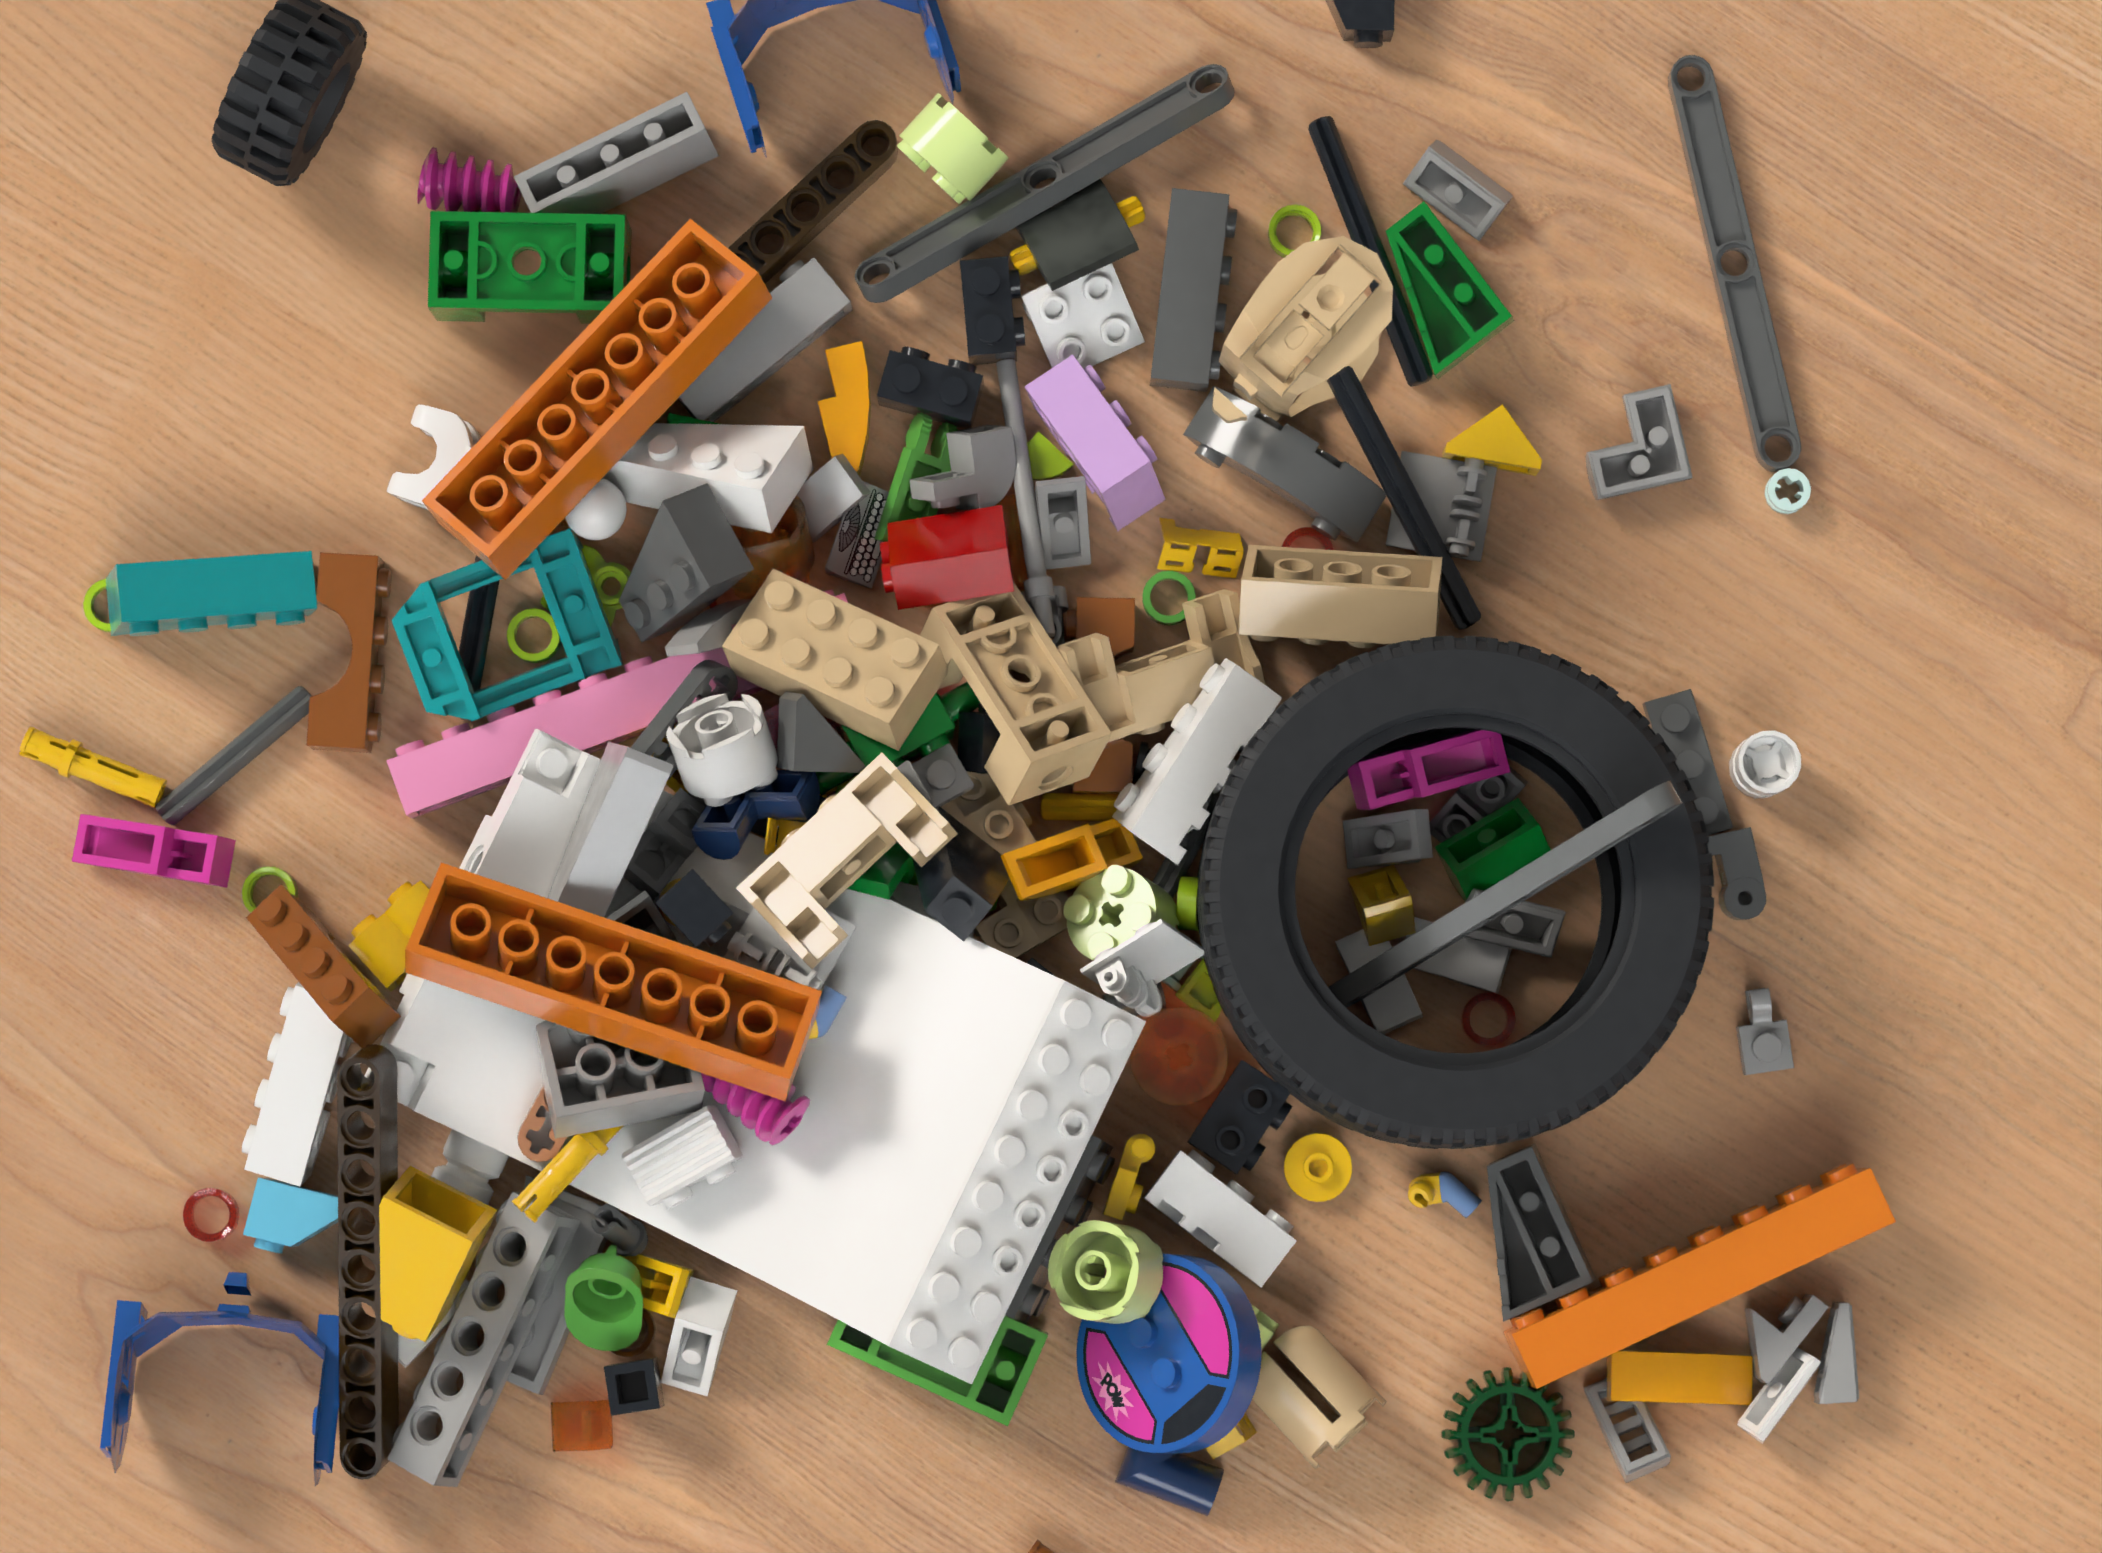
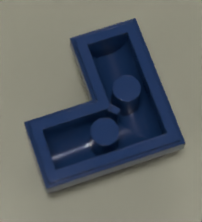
M777 770V778L769 785L754 787L744 793L735 795L728 803L722 806L712 807L706 805L692 829V834L698 847L712 858L728 860L738 855L757 820H768V818H775L776 820H810L818 812L820 804V786L816 772Z
M1127 1447L1115 1483L1208 1516L1217 1495L1224 1469L1181 1453H1149Z

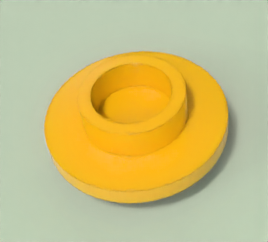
M1320 1133L1309 1134L1298 1139L1289 1148L1284 1160L1285 1179L1292 1191L1299 1197L1313 1202L1328 1201L1337 1197L1347 1187L1352 1175V1160L1346 1147L1336 1138Z

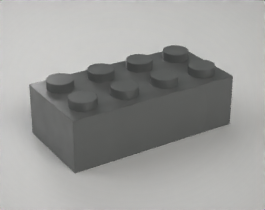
M1091 1135L1005 1315L1028 1323L1031 1315L1039 1317L1050 1296V1291L1045 1289V1286L1049 1280L1048 1264L1053 1247L1065 1233L1068 1234L1074 1227L1080 1226L1078 1224L1087 1221L1093 1207V1202L1089 1201L1088 1198L1096 1182L1101 1185L1104 1184L1114 1165L1115 1158L1109 1156L1113 1147L1103 1140Z

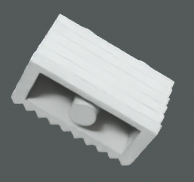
M716 1104L703 1107L622 1153V1158L631 1171L632 1177L636 1180V1184L640 1188L641 1194L645 1197L646 1203L649 1206H653L663 1202L667 1209L692 1197L693 1193L689 1187L706 1178L709 1185H712L736 1172L732 1163L744 1157Z

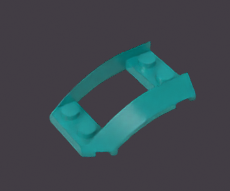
M571 528L547 536L511 574L514 575L534 567L567 656L475 692L473 691L440 602L503 578L485 562L480 560L419 584L411 597L394 616L392 623L426 712L464 718L472 722L529 698L623 664L618 638L615 639L592 579L582 552L584 547Z

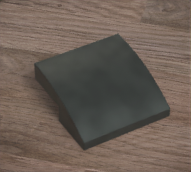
M1101 179L1016 227L1031 251L1037 268L1052 291L1139 250L1128 225Z

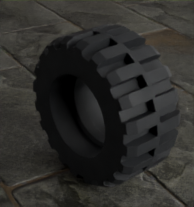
M278 0L274 9L268 12L263 24L255 32L246 52L244 51L238 63L239 66L228 84L226 95L220 104L219 115L215 120L214 134L212 135V146L218 156L275 186H286L295 183L299 179L300 174L304 173L309 167L310 161L313 157L315 158L324 139L329 135L335 119L345 104L348 92L353 86L355 75L360 68L363 59L362 54L367 44V32L360 21L320 0Z

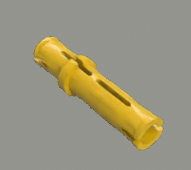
M32 726L27 730L20 746L19 755L58 769L59 775L67 778L73 775L108 790L138 800L152 808H155L157 803L161 801L166 789V779L147 774L109 757L94 753L83 748V743L72 739L68 742L46 734Z
M623 1126L575 1135L519 1196L511 1202L521 1212L524 1211L527 1218L536 1223L539 1216L597 1154L603 1156L609 1149L606 1144Z

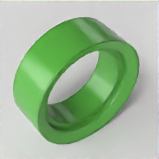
M1159 572L1152 576L1144 587L1142 596L1144 610L1156 623L1169 626L1179 624L1185 620L1184 611L1182 610L1180 613L1172 616L1160 614L1151 604V591L1159 582L1173 580L1184 587L1187 593V601L1196 599L1194 587L1190 580L1179 572Z

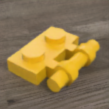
M1136 1134L1128 1139L1102 1214L1119 1220H1123L1125 1211L1135 1214L1144 1187L1135 1183L1141 1163L1148 1162L1155 1154L1154 1141L1146 1134Z

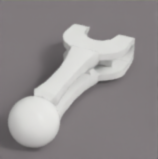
M419 404L415 407L411 424L414 427L420 428L426 435L434 438L437 445L436 458L430 468L420 474L395 472L390 479L386 491L401 501L428 510L422 500L481 439V436L469 422L462 420L457 414ZM601 479L565 518L569 527L580 537L588 540L606 539L614 535L623 525L627 511L626 501L616 485L608 480Z

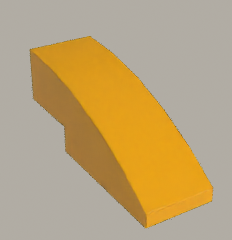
M862 341L825 350L836 397L818 401L831 458L844 454L859 477L862 472L869 440L871 416L870 379Z
M1114 818L1092 826L1085 824L1009 851L1000 856L1019 901L1039 898L1076 888L1082 882L1102 873L1111 865H1119L1131 870L1143 859L1132 832Z
M1617 1351L1607 1356V1401L1750 1405L1752 1403L1753 1357Z

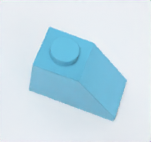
M258 1177L243 1235L256 1238L254 1243L256 1248L282 1254L284 1245L289 1247L299 1246L338 1223V1196L269 1178Z

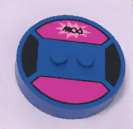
M1163 1254L1162 1286L1157 1299L1151 1306L1150 1312L1144 1318L1121 1324L1081 1320L1076 1349L1077 1370L1080 1386L1090 1411L1098 1423L1114 1439L1142 1452L1190 1453L1207 1448L1225 1437L1238 1424L1248 1409L1258 1384L1261 1369L1260 1330L1247 1295L1234 1278L1224 1269L1208 1260L1195 1256Z

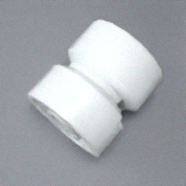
M1775 730L1761 731L1741 742L1733 751L1729 761V773L1735 787L1743 794L1755 799L1769 798L1789 788L1797 779L1801 769V754L1796 743L1787 735Z
M452 1129L443 1148V1155L448 1162L446 1165L435 1167L431 1176L488 1205L494 1192L488 1181L489 1179L499 1178L509 1156Z

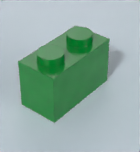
M1519 798L1435 846L1452 885L1465 902L1473 888L1485 891L1551 850L1539 823Z

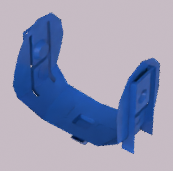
M714 0L706 3L713 24L711 30L751 153L757 152L756 149L762 148L765 157H767L756 115L760 109L753 84L746 81L742 65L765 31L772 26L816 8L856 0H748L736 15H734L730 0ZM879 0L920 14L925 28L924 38L929 55L932 59H935L944 88L953 105V91H961L959 66L937 1Z
M229 1272L223 1284L227 1294L251 1296L248 1274ZM117 1300L100 1449L105 1456L111 1458L114 1473H116L121 1465L127 1439L137 1357L182 1326L243 1325L293 1333L323 1359L318 1405L314 1408L312 1422L315 1486L319 1484L321 1470L332 1473L339 1410V1316L319 1314L316 1335L302 1322L253 1315L249 1306L219 1304L217 1311L159 1312L147 1319L148 1312L142 1302Z

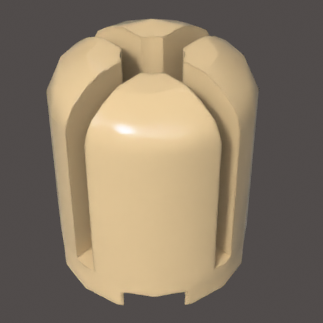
M1307 1325L1298 1326L1284 1332L1273 1343L1340 1417L1332 1423L1265 1351L1262 1352L1259 1380L1252 1400L1295 1445L1310 1465L1316 1469L1320 1466L1314 1460L1315 1457L1329 1446L1337 1453L1368 1424L1363 1414L1377 1400L1384 1407L1387 1401L1367 1383L1318 1329Z

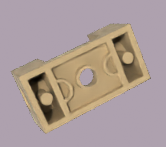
M1014 581V592L952 601L933 607L920 633V636L940 644L948 674L938 689L959 683L964 676L1001 735L984 768L1008 805L1088 778L1112 735ZM1009 670L1025 673L1029 677L1030 682L1022 683L1016 681L1009 674Z

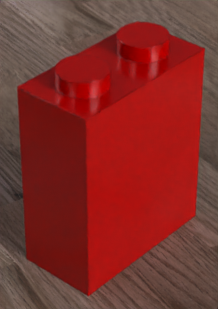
M1002 505L887 523L888 541L880 542L883 563L881 564L885 593L895 592L898 610L1014 592L1010 547Z

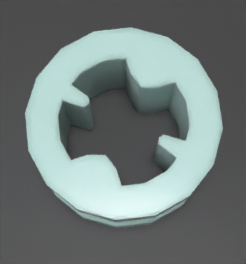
M1786 468L1779 470L1769 479L1765 486L1764 495L1767 504L1772 510L1780 514H1791L1797 512L1807 503L1810 498L1811 486L1804 473L1797 469ZM1784 479L1788 485L1796 483L1799 486L1800 492L1798 491L1794 495L1795 498L1799 499L1796 503L1791 504L1788 498L1779 500L1776 496L1775 491L1781 488V485L1777 484L1779 480Z

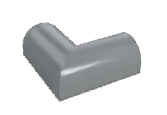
M1671 384L1624 394L1622 399L1633 442L1590 451L1585 456L1588 479L1595 500L1692 479Z

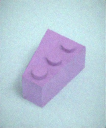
M1071 355L1024 386L1033 407L1066 456H1070L1083 476H1085L1086 485L1091 493L1096 492L1106 506L1110 515L1109 519L1117 531L1166 500L1152 466V463L1158 460L1154 451L1142 435L1134 439L1126 428L1131 425L1129 417L1117 400L1109 404L1103 397L1101 392L1106 389L1105 385L1091 365L1083 369L1076 358Z

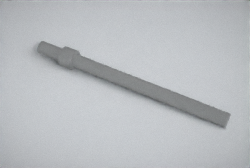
M1004 359L998 361L996 366L1005 426L1012 427L1016 470L1013 482L1028 578L1023 582L1027 603L1031 604L1032 611L1049 637L1052 638L1055 636L1051 600L1055 598L1052 578L1046 574L1016 363L1013 359Z

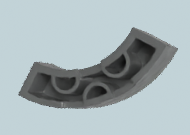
M1213 386L1183 434L1198 446L1195 454L1215 468H1220L1222 463L1280 495L1313 518L1314 521L1311 526L1325 537L1335 541L1338 535L1358 542L1387 495L1384 490L1346 461L1340 462L1329 453L1317 448L1319 443L1287 423L1282 426L1271 417L1261 413L1259 407ZM1214 388L1219 390L1247 416V420L1229 424L1217 416L1212 410Z

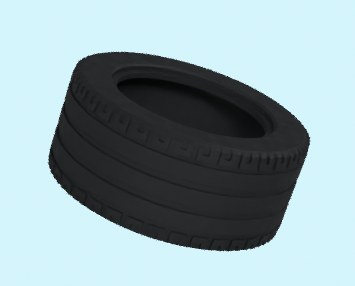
M1435 636L1420 638V640H1407L1379 647L1377 650L1369 653H1362L1317 676L1281 704L1247 743L1224 783L1205 833L1197 876L1198 930L1205 953L1203 958L1208 975L1212 981L1218 1002L1233 1026V1030L1267 1074L1291 1092L1290 1094L1301 1103L1338 1125L1394 1144L1398 1143L1411 1147L1431 1149H1466L1527 1139L1566 1125L1603 1104L1624 1085L1633 1080L1668 1040L1677 1026V1021L1683 1015L1697 985L1698 975L1702 972L1708 951L1709 941L1707 940L1709 931L1712 930L1714 898L1712 897V887H1714L1712 853L1709 854L1707 846L1709 837L1702 812L1697 810L1694 802L1697 799L1684 770L1680 771L1676 765L1675 760L1677 758L1665 743V740L1659 733L1655 734L1648 726L1650 722L1629 701H1623L1617 696L1618 691L1607 685L1593 674L1587 675L1581 671L1582 667L1557 655L1551 654L1549 656L1542 653L1541 649L1512 641L1506 643L1499 642L1496 638L1464 636V638ZM1475 729L1496 732L1502 736L1507 758L1529 769L1550 785L1572 810L1583 830L1648 790L1664 782L1671 781L1682 804L1595 858L1601 888V918L1598 937L1590 962L1574 992L1562 1007L1543 1025L1522 1039L1503 1048L1474 1053H1443L1401 1043L1373 1029L1350 1012L1331 992L1314 966L1302 938L1297 917L1295 881L1299 851L1305 831L1318 805L1335 786L1348 776L1347 770L1363 757Z

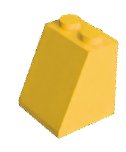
M409 1166L383 1196L379 1205L381 1320L392 1325L393 1330L403 1337L420 1339L426 1342L451 1309L497 1209Z

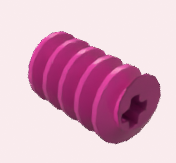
M432 147L422 166L417 191V203L420 204L425 196L427 207L431 210L438 209L444 200L446 211L457 212L463 203L464 212H478L482 208V212L517 213L522 193L514 179L512 164L507 163L499 176L495 175L493 160L488 159L480 172L476 171L475 156L470 155L464 166L458 167L456 152L451 151L443 164L439 163L437 148Z
M701 1073L705 1091L712 1092L714 1100L722 1105L727 1104V1110L731 1115L735 1117L741 1116V1122L745 1127L755 1129L756 1137L764 1142L769 1141L771 1145L780 1143L795 1130L810 1105V1099L805 1095L797 1098L793 1103L791 1102L796 1092V1087L793 1084L786 1101Z

